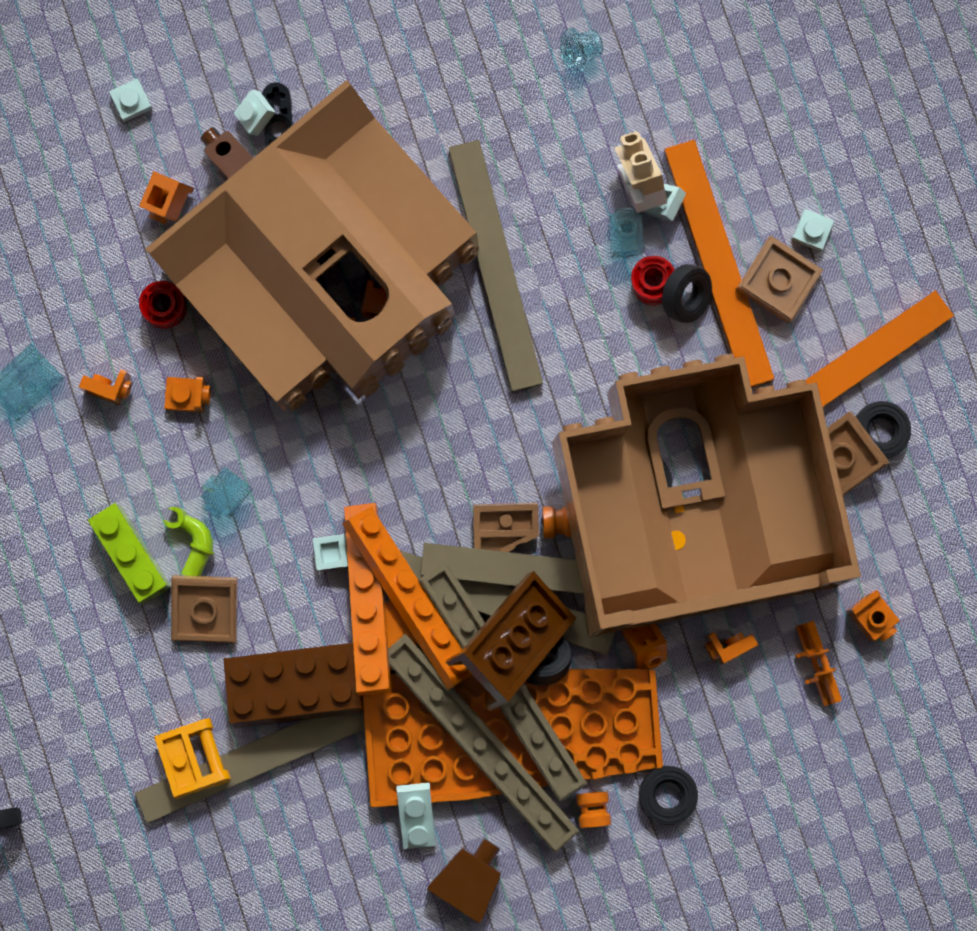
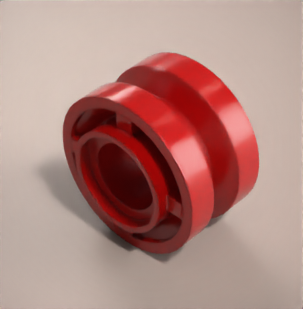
M648 256L638 261L634 266L631 274L632 289L637 299L642 303L650 306L662 305L665 283L675 270L667 259L660 256ZM652 275H657L663 280L658 286H649L645 281Z
M156 281L149 284L142 291L139 298V308L143 317L151 325L159 329H170L180 324L185 318L187 301L173 283ZM161 298L171 299V306L166 312L156 311V303Z

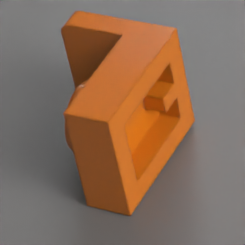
M121 369L114 386H111L112 380L94 374L93 378L83 375L79 388L85 393L120 405L122 399L126 400L128 398L133 382L129 381L131 375Z
M167 377L164 409L204 413L205 405H210L211 386L206 385L207 381L203 377H196V379Z
M657 624L621 631L635 656V666L637 669L656 668L667 660V642Z
M715 632L706 636L708 643L704 644L713 661L719 660L721 665L758 646L753 634L744 637L742 632L725 640L728 647L724 649Z

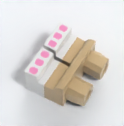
M637 131L621 136V146L614 148L621 161V164L617 165L618 173L636 212L639 213L667 204L663 176L645 138H641Z

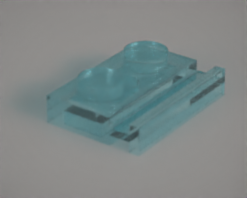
M30 343L0 371V404L18 422L64 379V376Z

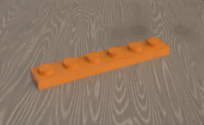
M376 503L344 507L345 521L369 507L373 508L379 518L378 506ZM346 531L356 693L359 696L391 692L384 589Z
M369 507L347 519L342 525L446 688L449 690L471 676L472 673L465 665L448 666L445 663L447 659L460 653L463 649L373 508Z

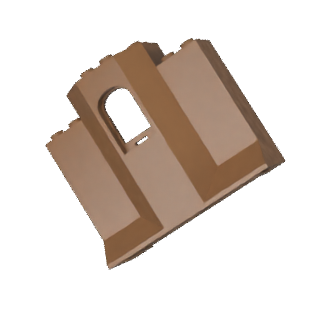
M346 80L145 249L166 276L285 413L288 409L294 411L300 407L306 400L305 395L313 388L318 390L327 384L331 379L329 375L332 372L340 378L358 400L363 395L365 398H368L379 389V382L387 375L393 377L405 366L403 361L411 354L417 356L429 346L428 340L436 333L442 335L448 331L454 324L452 321L455 318L453 305L436 284L441 286L453 276L452 270L460 263L466 265L472 261L478 254L476 250L479 248L476 231L376 120L353 86ZM332 249L335 254L320 265L317 260ZM350 251L385 289L387 294L383 310L376 317L365 322H354L348 318L316 281Z
M724 354L715 357V362L702 364V360H693L683 363V368L670 370V366H662L651 369V374L638 377V372L622 374L618 376L619 380L615 381L607 392L612 417L595 420V425L582 428L581 423L562 427L563 431L557 434L552 442L584 592L588 637L835 588L861 577L817 382L806 384V380H797L787 383V387L780 390H775L774 386H766L754 390L755 394H753L744 356L734 358V354ZM678 418L688 419L694 422L700 430L710 480L668 488L657 440V430L666 421ZM700 489L701 495L683 498L682 492ZM684 506L685 512L675 513L674 507ZM672 531H680L685 535L686 543L683 548L675 550Z

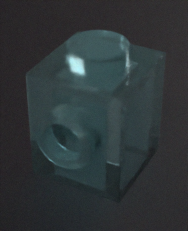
M633 208L615 209L614 214H609L608 217L611 258L643 255L645 247L641 212H634Z
M224 466L217 476L212 474L203 484L201 490L204 493L201 498L207 502L203 508L218 519L222 515L230 519L253 488Z

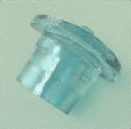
M568 28L562 33L560 50L565 63L572 70L578 72L587 68L590 59L602 55L603 42L599 33L594 29L580 33L574 28Z

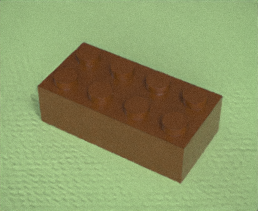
M353 642L223 658L229 724L235 728L364 713L363 696H359L356 693Z

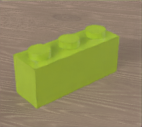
M114 503L88 519L89 524L139 603L146 604L171 588L168 580L119 504Z

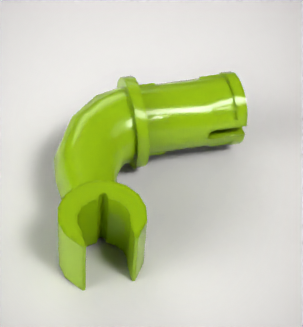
M170 507L168 509L178 514V522L172 523L168 520H163L164 524L172 529H184L193 538V542L190 544L192 550L181 574L185 576H201L210 555L215 553L213 551L211 532L203 522L188 516L184 509Z

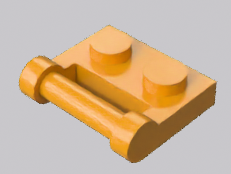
M210 718L154 736L175 800L231 781L229 771L224 770L212 734L214 726ZM195 735L200 736L212 773L203 777L190 737Z

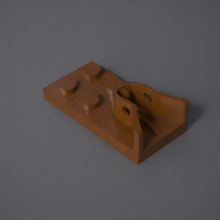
M532 571L521 580L463 650L447 659L445 663L448 666L465 665L485 687L486 708L491 711L510 701L576 620V617L535 571Z

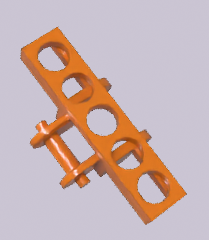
M814 620L796 626L804 652L795 654L796 659L804 656L811 658L816 672L813 678L805 680V684L816 683L824 706L842 701L832 673L836 671V668H831L826 656L829 648L824 650ZM818 657L821 660L823 668H821L818 664Z

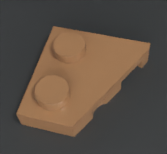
M538 503L473 504L474 548L510 552L516 546L538 537Z

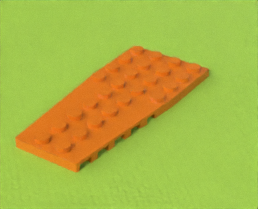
M569 669L564 678L551 685H534L526 681L524 682V685L585 780L663 767L655 670ZM396 673L390 674L391 692L363 696L371 807L398 805L397 786L430 783L432 803L470 800L502 794ZM472 674L453 686L456 692L540 787L549 786L501 709L497 707L489 711L486 708L485 687Z

